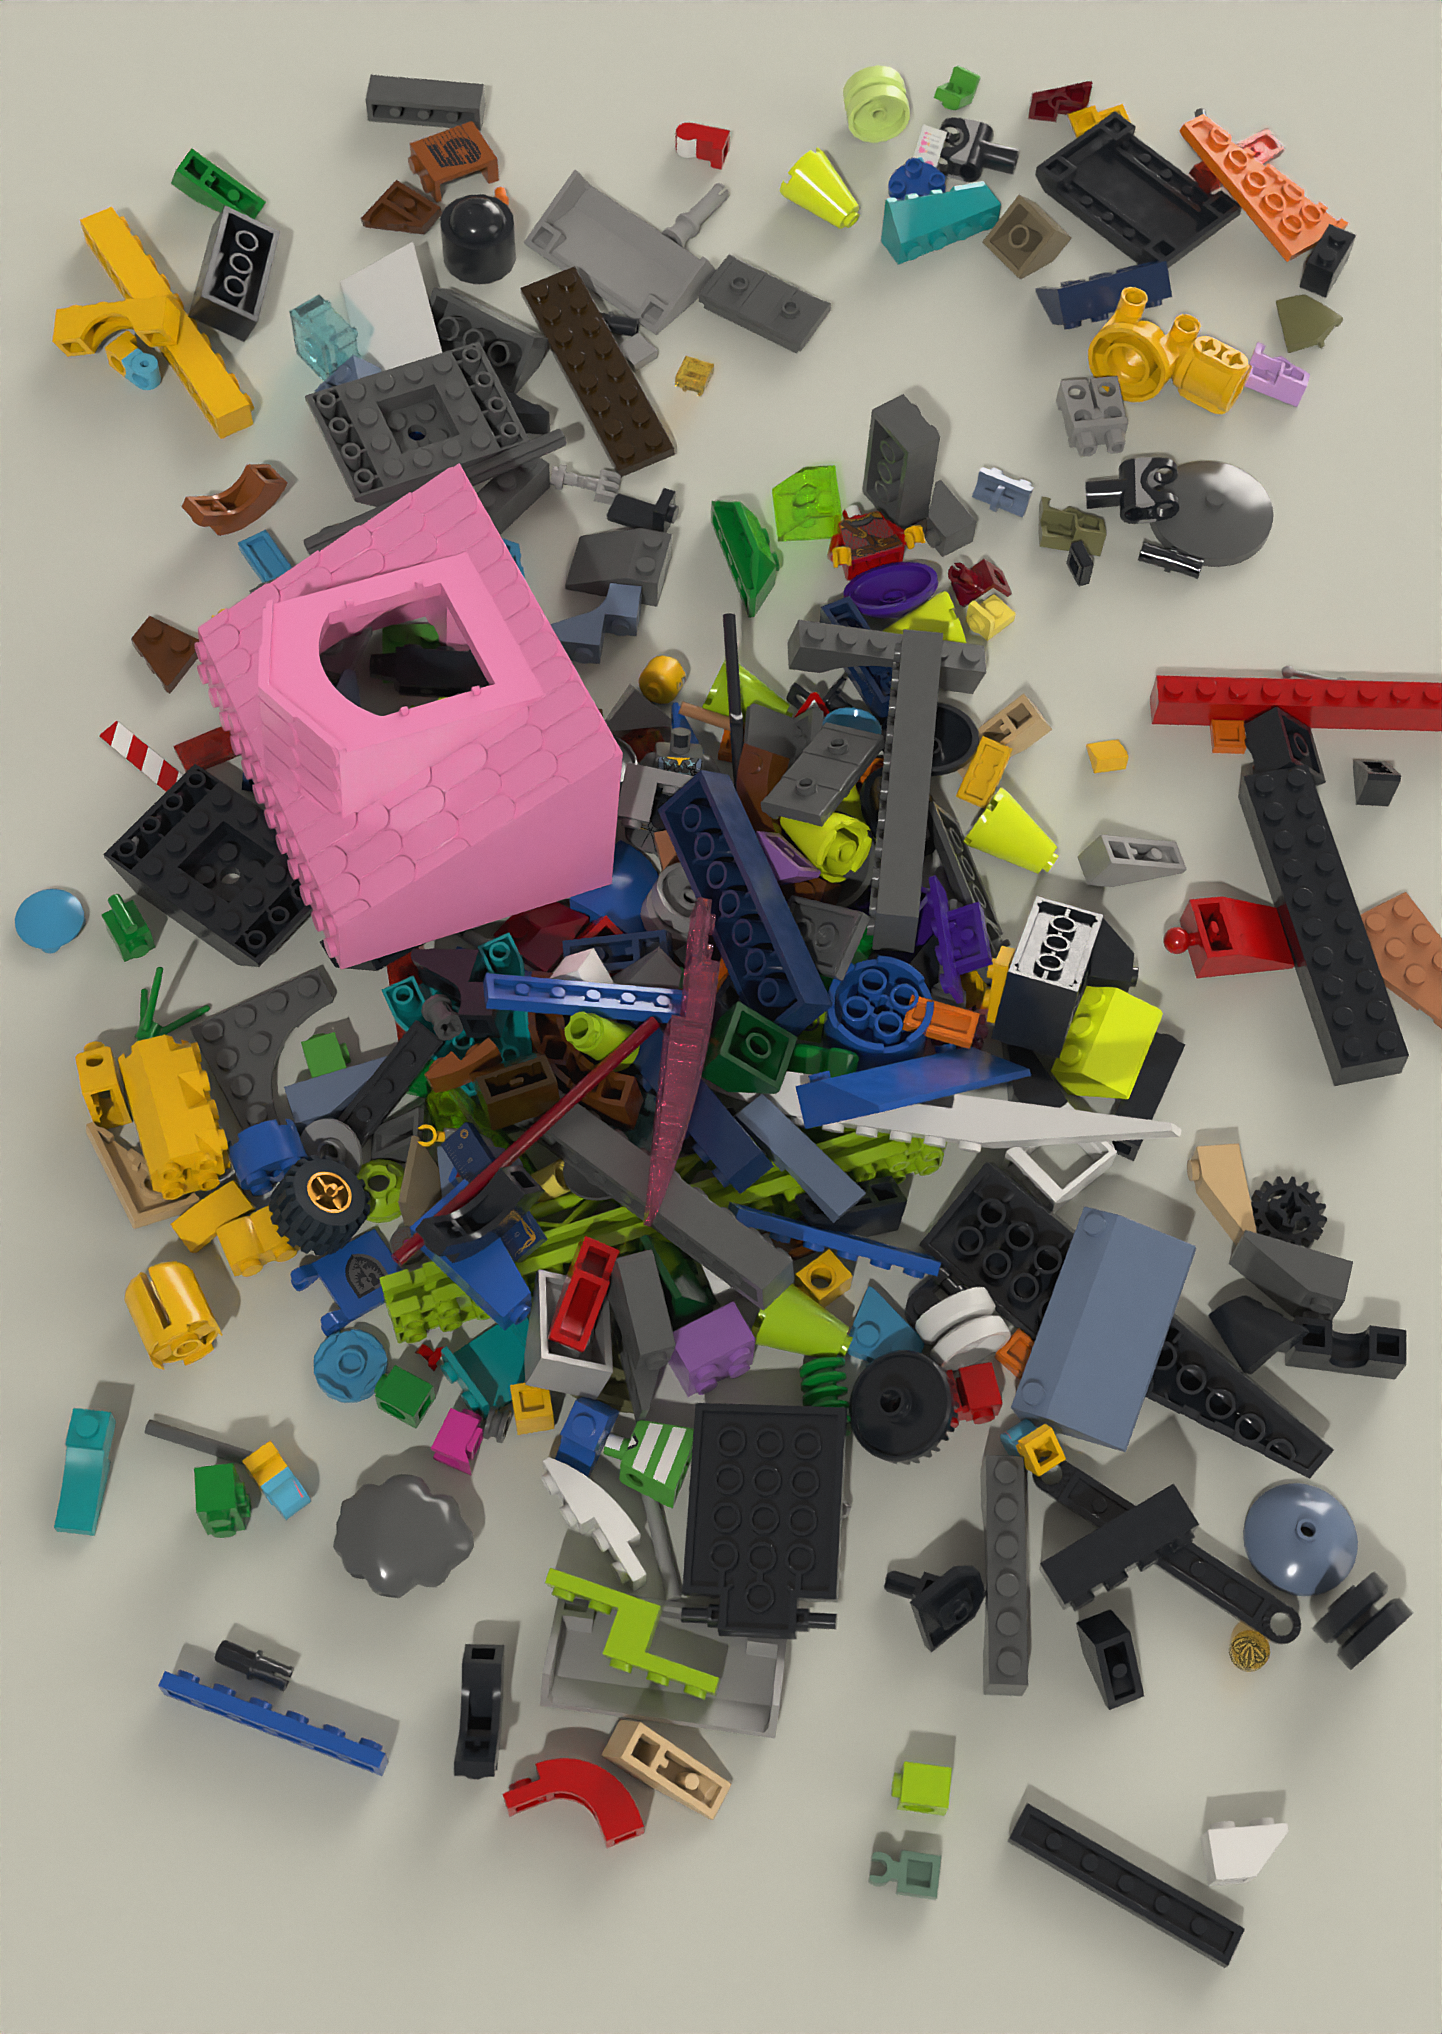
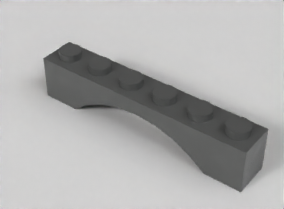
M798 620L787 642L788 667L792 670L823 673L853 666L893 668L895 642L902 643L903 634ZM943 640L939 687L946 691L973 694L986 674L984 646Z
M986 1455L980 1469L986 1571L983 1695L1023 1696L1028 1687L1024 1457Z

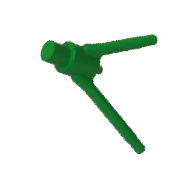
M157 967L149 1002L148 990L145 988L141 990L140 1022L134 1036L137 1039L136 1042L167 1035L210 1011V1007L205 1005L164 1027L154 1022L153 1016L163 974V968Z

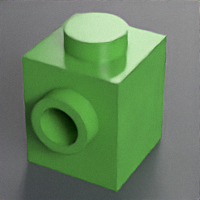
M335 1032L329 1034L319 1033L301 1042L311 1078L345 1069V1064L351 1063L346 1043L339 1044Z

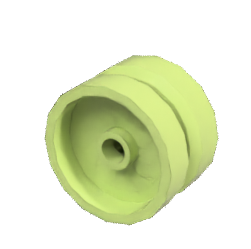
M884 66L866 67L854 73L846 81L843 88V101L847 113L848 127L853 136L864 142H884L898 136L906 128L910 120V109L906 98L904 81L897 71Z

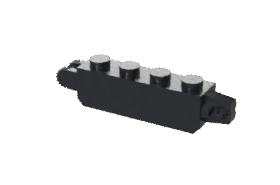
M405 644L403 647L396 646L395 653L371 654L370 677L394 682V689L404 696L448 697L450 693L463 687L490 686L471 650L468 652L455 651L454 648L448 646L425 649L417 644Z

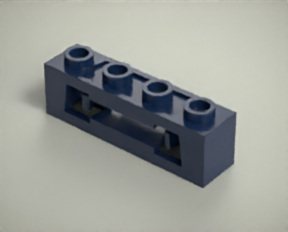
M850 596L821 607L820 623L871 630ZM882 666L843 668L872 715L882 725L889 712L893 668Z

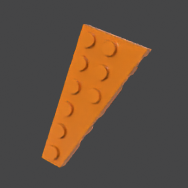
M1204 114L1184 123L1179 130L1180 134L1287 262L1316 247L1329 224L1344 230L1349 225L1344 219L1340 218L1337 221L1326 212L1328 207L1321 202L1316 205L1305 197L1304 189L1272 165L1267 163L1264 166L1253 158L1255 153L1248 147L1243 150L1231 141V134Z

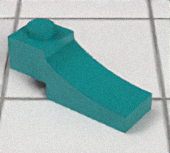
M73 1408L65 1442L64 1474L54 1524L57 1532L95 1536L111 1465L108 1457L116 1426V1420L111 1412Z

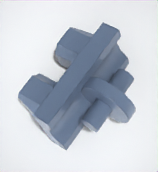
M982 467L979 471L972 497L990 504V510L993 512H997L1000 508L1023 517L1034 487H1031L1032 484L1029 481L1023 479L1014 480L1006 477L1003 471L996 468L989 470Z

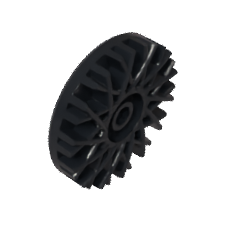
M910 1350L888 1352L869 1363L858 1376L849 1399L850 1425L861 1446L873 1456L893 1464L903 1463L910 1465L911 1462L920 1463L918 1458L923 1456L927 1458L932 1457V1450L939 1452L941 1449L937 1445L940 1441L949 1440L946 1432H954L955 1430L954 1427L950 1426L952 1417L958 1418V1413L954 1412V1410L960 1407L959 1403L954 1401L953 1394L958 1392L952 1387L955 1382L946 1375L948 1371L941 1367L940 1363L926 1355Z

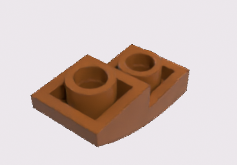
M488 1037L482 1043L473 1045L466 1052L462 1060L452 1051L445 1057L436 1059L424 1075L435 1093L448 1091L472 1082L469 1073L503 1062L498 1047Z

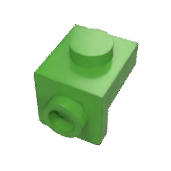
M955 66L949 82L937 87L934 98L941 101L942 106L950 110H958L972 103L980 76L961 66Z

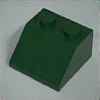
M738 1001L716 1022L698 1074L727 1092L777 1094L781 1089L797 1037Z

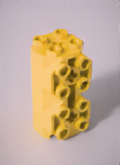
M166 1034L135 1042L131 1046L132 1053L127 1058H125L123 1053L118 1058V1063L153 1191L161 1192L164 1199L174 1200L187 1193L199 1190L209 1191L216 1188L220 1184L219 1177L225 1173V1169L231 1168L227 1153L228 1144L223 1128L220 1129L218 1123L219 1114L214 1099L211 1100L206 1070H202L200 1062H202L198 1043H189L181 1039V1044L174 1042L172 1036Z

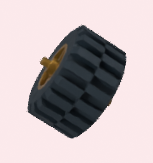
M310 1155L307 1160L303 1157L295 1165L291 1166L270 1197L272 1200L269 1203V1211L273 1213L270 1217L273 1225H278L277 1233L280 1237L286 1236L290 1239L287 1243L293 1248L295 1245L301 1247V1252L308 1254L312 1250L315 1255L323 1256L326 1251L329 1254L336 1253L339 1248L342 1249L351 1240L370 1212V1205L367 1204L370 1200L369 1192L364 1191L366 1184L363 1179L356 1177L357 1172L353 1168L350 1170L346 1168L345 1162L341 1160L337 1162L332 1161L331 1156L324 1155L320 1159L317 1155Z

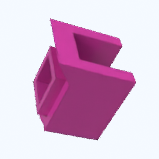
M450 1408L431 1446V1450L435 1452L433 1460L471 1475L468 1459H474L483 1441V1429H481L480 1425L482 1417L468 1409H462L459 1412Z

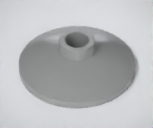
M324 1118L312 1122L305 1128L300 1138L308 1157L310 1155H317L322 1159L324 1155L331 1156L332 1161L337 1162L341 1160L345 1162L346 1168L349 1170L353 1168L357 1175L359 1174L362 1166V1149L356 1134L350 1127L339 1120ZM334 1147L338 1151V1156L334 1152Z

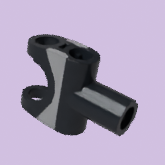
M956 117L947 118L942 122L940 130L947 132L945 142L953 146L942 148L940 158L945 159L947 164L939 162L937 164V169L944 176L965 182H974L979 179L983 168L1014 175L1020 150L991 143L994 131L988 124ZM953 127L959 133H949L945 128Z
M1146 457L1128 459L1119 466V479L1085 482L1087 509L1119 506L1120 518L1128 524L1167 520L1179 512V499L1176 495L1155 490L1175 481L1178 476L1177 464L1169 458ZM1163 468L1171 470V472L1167 474H1162L1157 471ZM1167 503L1173 505L1172 507L1167 509H1161L1159 507L1160 505Z

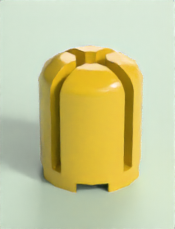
M162 1262L148 1268L152 1279L151 1282H149L144 1272H140L128 1284L125 1290L124 1301L154 1367L165 1370L163 1363H173L183 1360L186 1366L214 1350L212 1342L218 1334L222 1336V1332L193 1270L181 1262Z

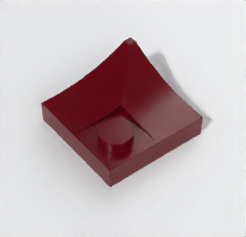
M556 901L512 915L493 934V937L496 939L510 932L526 965L535 971L552 973L564 959L562 941L576 939L589 924V917Z

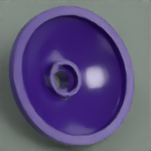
M898 562L886 564L867 570L853 578L846 585L843 596L844 598L850 596L860 613L864 616L897 618L910 613L931 598L938 587L937 573L930 566L921 563Z

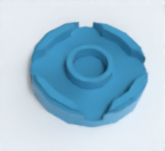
M350 1329V1331L342 1333L339 1331L331 1334L320 1344L314 1356V1375L319 1388L329 1398L342 1403H357L370 1398L375 1394L374 1389L380 1377L384 1373H388V1359L383 1345L372 1334L360 1329Z

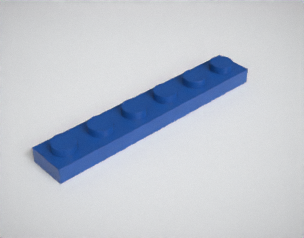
M490 973L485 974L483 982L486 1009L570 1016L577 1012H585L587 1014H596L605 1019L645 1022L649 1017H653L658 1023L697 1026L700 1017L696 993L689 990Z
M729 1202L728 1209L734 1214L736 1220L747 1228L753 1227L756 1230L761 1229L770 1232L768 1237L784 1243H790L791 1238L804 1241L803 1247L818 1252H824L825 1247L836 1249L837 1256L852 1261H857L858 1256L870 1259L869 1264L886 1270H890L892 1265L903 1267L904 1274L920 1279L924 1278L925 1273L938 1276L941 1262L930 1255L849 1233L811 1227L808 1222Z
M178 1670L177 1675L165 1671L158 1685L163 1694L377 1775L383 1776L389 1762L386 1754L381 1752L383 1746L372 1740L360 1738L359 1743L344 1738L346 1732L337 1727L324 1724L323 1728L320 1729L309 1725V1719L299 1713L288 1710L286 1715L271 1711L273 1705L259 1698L251 1697L249 1702L236 1698L237 1692L224 1685L215 1683L213 1689L199 1684L200 1678L189 1672Z

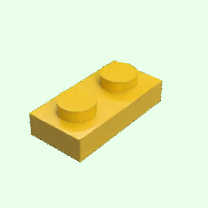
M1001 946L997 958H992L993 964L988 966L987 978L992 979L991 988H986L983 999V1007L988 1008L986 1022L995 1023L1015 948Z

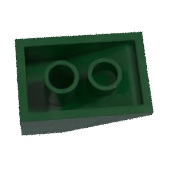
M647 1234L640 1237L639 1252L652 1249L672 1332L713 1312V1307L716 1304L715 1298L707 1285L701 1286L696 1278L698 1271L692 1258L689 1255L684 1257L676 1245Z

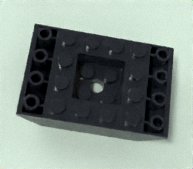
M196 763L103 854L104 858L135 893L237 965L260 967L313 911L311 905L306 906L302 900L299 889L301 883L299 879L293 880L287 863L289 857L287 853L281 854L276 842L277 831L275 828L270 829L268 827L264 810ZM228 874L240 876L239 880L233 884L222 882V879Z

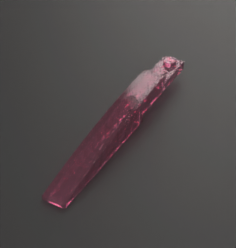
M701 897L697 898L690 914L680 1016L671 1015L663 1033L643 1222L645 1226H651L677 1163L697 1096L711 1031L720 962L711 960L713 944L708 943V935H712L716 915L711 914L712 900Z

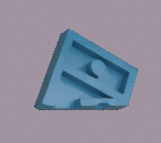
M868 1286L849 1333L853 1339L846 1354L871 1363L879 1356L897 1350H910L922 1353L925 1344L921 1337L874 1288Z

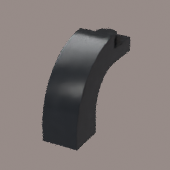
M521 1165L502 1167L486 1187L468 1204L447 1215L425 1218L415 1230L424 1239L425 1246L439 1257L446 1256L452 1263H456L482 1251L499 1237L503 1236L531 1209L544 1190Z
M465 1644L462 1659L461 1712L454 1758V1776H465L469 1779L495 1777V1770L498 1769L502 1725L504 1645Z

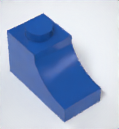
M581 1397L575 1400L560 1433L562 1439L555 1460L567 1464L590 1478L620 1411L592 1398Z

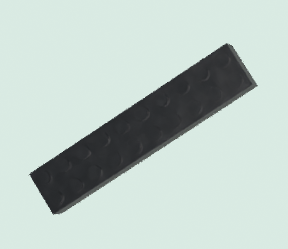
M1308 764L1243 776L1238 799L1274 907L1277 908L1294 961V967L1334 1086L1402 1073L1409 1053Z

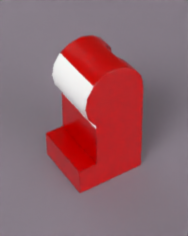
M690 122L680 124L676 128L675 134L676 153L684 158L696 157L711 161V168L722 170L729 152L730 130Z

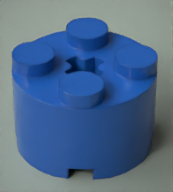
M276 1119L256 1124L238 1133L239 1141L232 1145L231 1140L227 1143V1152L242 1189L250 1190L252 1196H261L270 1192L273 1189L272 1184L280 1182L292 1165H295L303 1157L306 1160L308 1159L293 1120L285 1119L287 1125H278Z

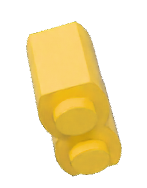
M269 1205L257 1210L250 1216L235 1219L215 1230L234 1276L242 1275L248 1277L255 1275L268 1262L288 1261L301 1249L297 1245L293 1248L287 1243L290 1239L286 1236L280 1237L277 1233L279 1227L271 1222L270 1217L273 1213L269 1211Z

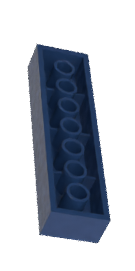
M700 770L658 809V812L741 1003L796 1036L831 1008L833 1004L730 776Z

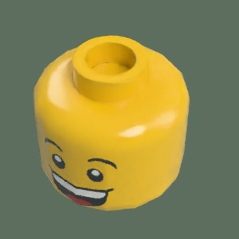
M656 656L649 661L638 679L639 688L648 700L658 704H668L676 698L686 681V674L681 664L675 658Z

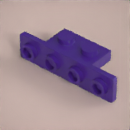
M936 875L929 877L930 890L926 891L929 906L935 915L930 921L934 935L939 940V945L935 946L936 956L944 973L939 975L945 994L950 993L956 1003L959 1004L964 1002L960 975L993 964L985 916L979 901L949 911L946 891Z

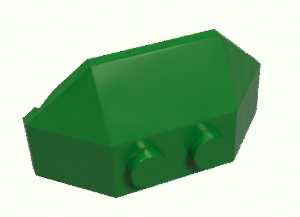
M730 500L711 501V524L748 618L755 617L775 585L776 571L780 569L777 554L775 552L771 553L769 549L770 540L766 528L761 529L757 517L740 501Z

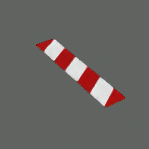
M118 721L114 722L99 735L165 792L183 776Z

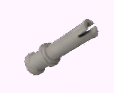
M716 183L688 213L679 214L675 224L672 227L665 228L662 234L684 248L685 242L689 238H694L699 233L700 225L729 198V191L726 189L719 195L718 193L725 186L721 183Z

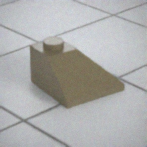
M418 1136L411 1137L398 1201L405 1226H412L442 1199L439 1168L426 1147L418 1144L417 1141H421Z

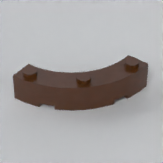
M744 743L739 761L736 791L755 834L757 831L779 833L797 849L796 844L781 827V816L778 819H773L767 813L762 812L761 808L763 799L768 796L786 772L789 758ZM819 876L815 879L779 887L787 899L794 895L836 906L843 885L836 882L831 883Z
M532 970L531 977L550 979L553 973ZM528 1012V1028L536 1051L546 1055L557 1080L558 1089L569 1092L598 1064L594 1065L581 1054V1051L577 1050L572 1043L566 1040L565 1027L570 1021V1015ZM612 1071L578 1104L586 1110L591 1109L595 1111L605 1123L634 1130L644 1099L634 1076Z

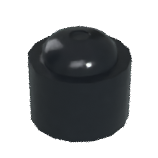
M477 194L455 199L445 207L440 217L444 265L451 275L460 281L470 284H489L502 279L511 272L516 262L514 218L511 210L505 203L495 197Z

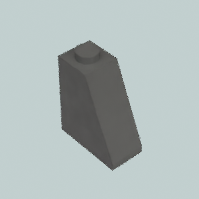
M652 1249L616 1258L606 1293L635 1370L645 1367L648 1370L661 1368L670 1361L676 1344Z

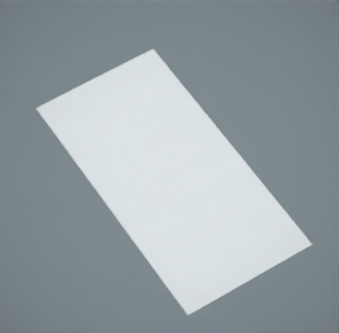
M414 242L340 281L359 358L381 368V371H385L442 353Z

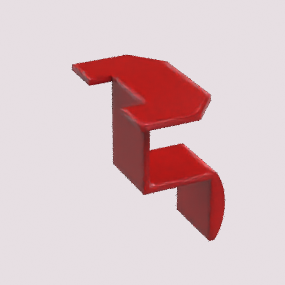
M421 1344L415 1354L421 1355L428 1362V1366L435 1371L438 1367L436 1363L442 1356L441 1349L444 1347H438L433 1352L427 1345Z

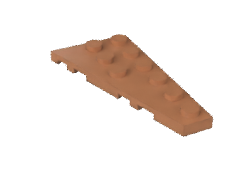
M1404 892L1360 916L1385 987L1417 1011L1420 1009L1434 1019L1433 1023L1442 1029V938L1407 892Z

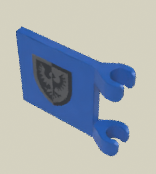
M375 1228L347 1243L342 1249L339 1248L336 1253L327 1254L311 1264L292 1270L290 1273L291 1284L296 1291L306 1289L320 1278L338 1305L339 1310L329 1312L320 1319L322 1324L321 1330L327 1337L341 1331L350 1322L384 1304L385 1301L379 1278L402 1271V1268L392 1259L391 1252Z

